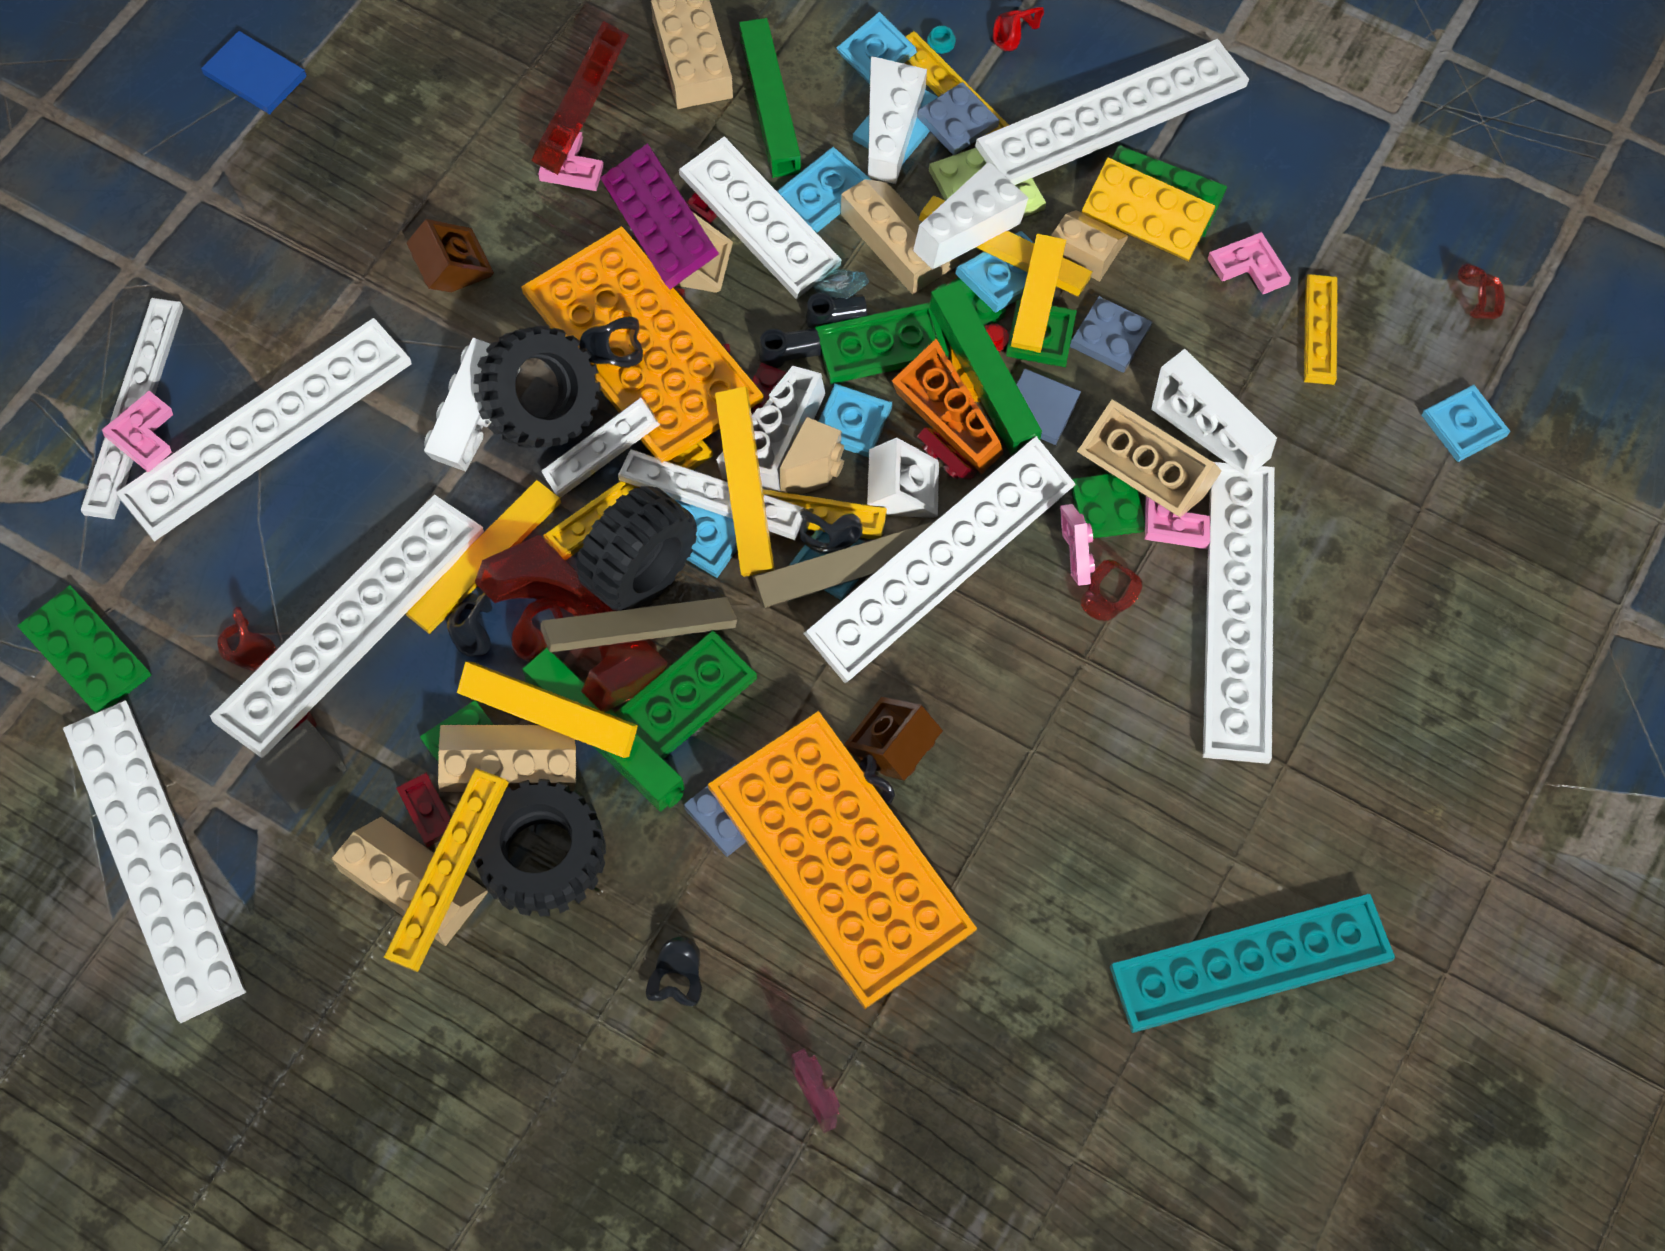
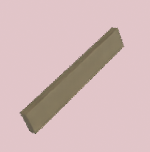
M930 522L755 576L753 581L762 608L764 609L873 575L933 523Z
M722 597L543 620L540 629L549 652H558L736 628L738 619L728 598Z

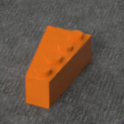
M935 339L892 380L896 393L913 410L943 436L980 474H983L1003 454L1000 440L975 403L966 385L962 382L940 343Z

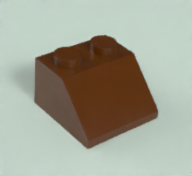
M425 219L407 241L413 260L416 262L428 289L452 293L490 278L494 274L472 228Z
M881 696L845 742L844 746L861 760L865 756L872 754L876 759V770L884 776L905 781L915 771L916 765L926 752L934 746L936 739L943 730L921 704Z

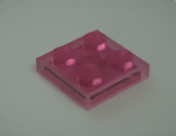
M805 1049L792 1054V1072L823 1133L836 1128L837 1115L840 1114L838 1110L840 1104L831 1087L825 1090L821 1077L824 1073L815 1055L808 1057Z

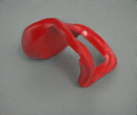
M1035 7L1023 11L1014 10L997 16L993 28L994 43L1003 51L1010 52L1016 50L1021 40L1020 19L1025 20L1032 29H1038L1044 15V8Z

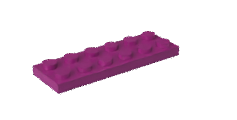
M648 143L600 177L661 279L669 289H672L719 255V252Z

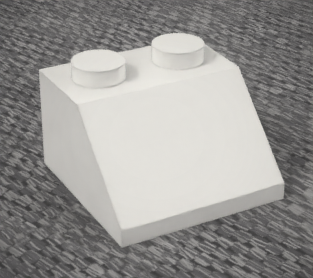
M894 438L869 449L867 505L887 508L888 516L925 518L938 516L939 460L899 438Z

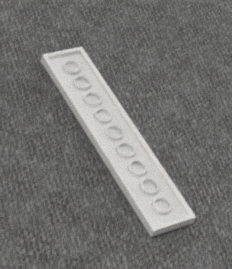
M1216 39L976 139L975 147L986 163L990 162L1016 185L1247 86L1249 78L1221 42Z
M372 318L160 462L150 472H145L117 491L116 495L155 542L412 364L410 357L383 327Z
M1034 437L803 634L844 683L848 682L1076 484L1040 440Z
M1214 462L1222 472L1209 490L1210 543L1208 545L1203 758L1269 764L1272 759L1275 467L1261 466L1247 478L1227 463Z
M436 495L432 496L210 715L212 722L263 759L454 565L469 546L484 533L483 527Z
M125 700L64 727L63 730L176 1019L183 1023L246 993L129 703Z

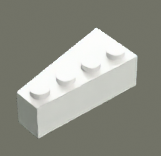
M871 56L869 178L893 184L897 183L916 122L917 113L925 93L927 69Z
M988 162L919 225L913 251L930 268L935 269L1021 224L1028 197L994 165Z
M472 338L470 345L466 346L461 354V366L458 373L454 374L450 379L448 396L445 402L439 405L436 413V424L433 430L427 433L424 441V452L431 459L465 472L483 440V432H481L483 426L488 427L491 423L489 419L482 420L478 412L483 407L481 402H475L474 393L479 392V385L473 384L474 374H479L482 370L477 364L481 357L488 355L486 349L490 344Z
M1183 349L1161 367L1151 410L1247 478L1271 458L1277 437L1186 349Z
M792 366L771 391L769 400L762 408L758 407L752 415L762 488L765 490L780 492V466L807 417L814 420L826 394L821 373ZM722 452L716 460L722 479L727 480L724 453Z

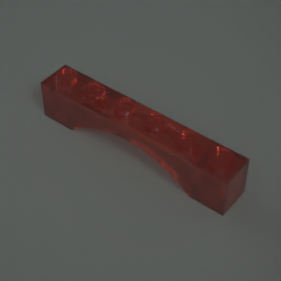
M605 21L602 22L567 93L542 136L531 160L532 162L557 175L559 174L629 36L628 34Z

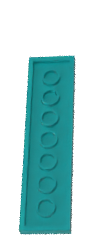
M1366 894L1112 963L1110 970L1131 1033L1392 962L1395 959V955L1371 894Z

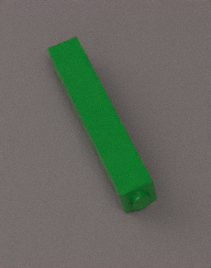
M751 19L739 22L740 43L772 178L799 174L801 172V155L768 19Z
M956 281L952 284L945 283L938 286L931 292L930 309L972 382L978 397L1007 450L1013 456L1034 437L1040 440L1042 430L960 282Z
M548 648L544 649L522 669L527 683L618 717L552 652H549ZM635 734L630 755L626 758L594 747L659 812L667 806L669 808L673 807L682 798L684 791L683 778L637 734Z

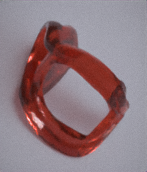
M1468 263L1464 264L1459 269L1458 279L1467 286L1479 287V303L1470 312V316L1484 319L1499 318L1503 313L1505 304V293L1501 281L1497 277L1487 274L1479 267ZM1486 286H1494L1495 288L1494 312H1484L1487 300Z
M1110 559L1104 560L1091 577L1089 589L1081 598V607L1094 619L1101 621L1112 620L1135 603L1142 590V580L1133 571L1124 568L1122 564ZM1113 568L1122 571L1131 578L1130 586L1125 596L1116 603L1104 599L1099 591L1102 579Z
M541 598L530 603L525 608L513 630V650L519 658L527 662H531L547 647L541 630L532 624V618L539 612L549 608L555 619L563 618L560 608L551 599Z
M236 606L232 614L236 624L227 627L221 633L217 641L218 650L223 659L244 669L255 671L276 651V646L269 638L248 631L247 626L249 622L243 616L241 607ZM239 632L240 640L238 647L235 651H232L226 639Z

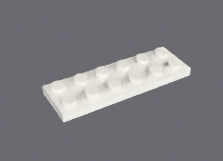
M725 136L679 169V175L795 299L799 298L841 266V258Z

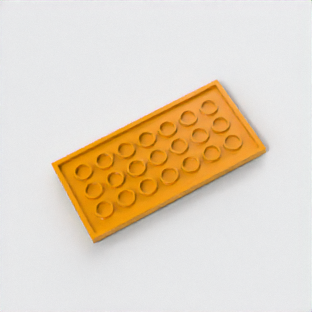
M622 226L521 286L525 297L551 329L558 328L564 330L566 333L565 337L573 335L579 341L582 334L591 327L607 325L622 317H635L638 319L639 333L637 340H639L643 350L642 361L630 367L596 364L599 373L594 374L595 382H600L603 394L619 413L639 398L646 401L660 425L640 440L661 463L670 461L720 429L715 397L716 392L745 386L748 389L751 408L763 401L762 392L674 287L669 289L665 285L648 256ZM618 329L611 333L609 346L615 355L625 356L635 352L629 337L631 329Z
M819 711L708 784L711 793L864 1009L874 1004L976 932L977 927L875 787L866 781L864 772Z

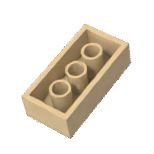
M651 0L652 20L677 109L733 98L732 75L710 0Z

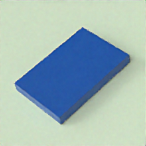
M240 31L201 68L205 76L268 114H271L307 77L304 69Z

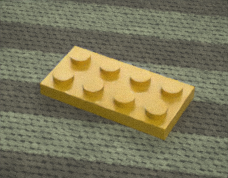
M1107 158L1082 209V213L1189 262L1215 210V205Z

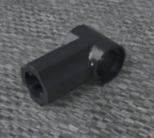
M825 293L813 294L807 303L806 324L810 329L822 325L867 316L865 296L863 294L830 297ZM815 311H822L824 314H818Z
M815 328L783 333L778 329H769L762 333L760 337L759 360L775 368L781 367L788 360L819 356L821 354L820 338Z

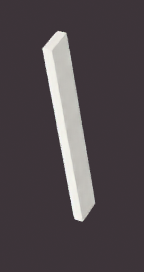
M151 298L110 423L148 391L155 395L182 314L183 305L181 302ZM106 437L104 438L81 512L86 516L115 519L121 501L116 492L125 487L134 460Z

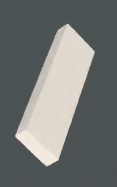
M639 398L541 472L554 493L561 498L658 427L660 423L646 401Z

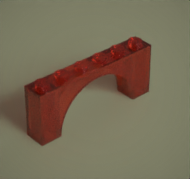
M540 535L482 560L474 581L494 603L515 598L536 599L557 605L574 616L614 611L580 583L575 569ZM645 640L599 646L601 663L590 670L581 692L600 711L607 712L637 695L664 672L667 662Z

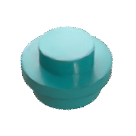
M946 26L935 27L927 38V44L936 53L940 54L950 52L956 42L952 30Z

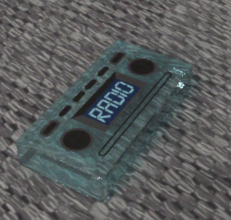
M834 269L814 284L813 287L817 293H825L832 297L848 299L866 286L869 279L865 272Z

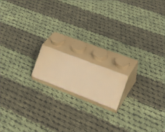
M864 179L841 194V216L912 295L959 265L960 261L954 258L932 269L913 251L918 228L922 221L919 220V216L888 182Z
M1113 399L1077 451L1180 518L1205 497L1222 472L1214 462Z
M440 725L439 792H464L475 768L506 779L509 782L507 787L510 786L512 791L521 788L519 782L529 780L531 785H538L539 779H549L553 787H556L558 782H562L569 786L570 791H575V739L540 725Z
M381 816L354 831L331 859L342 874L404 916L434 853ZM464 875L434 939L446 946L488 891Z

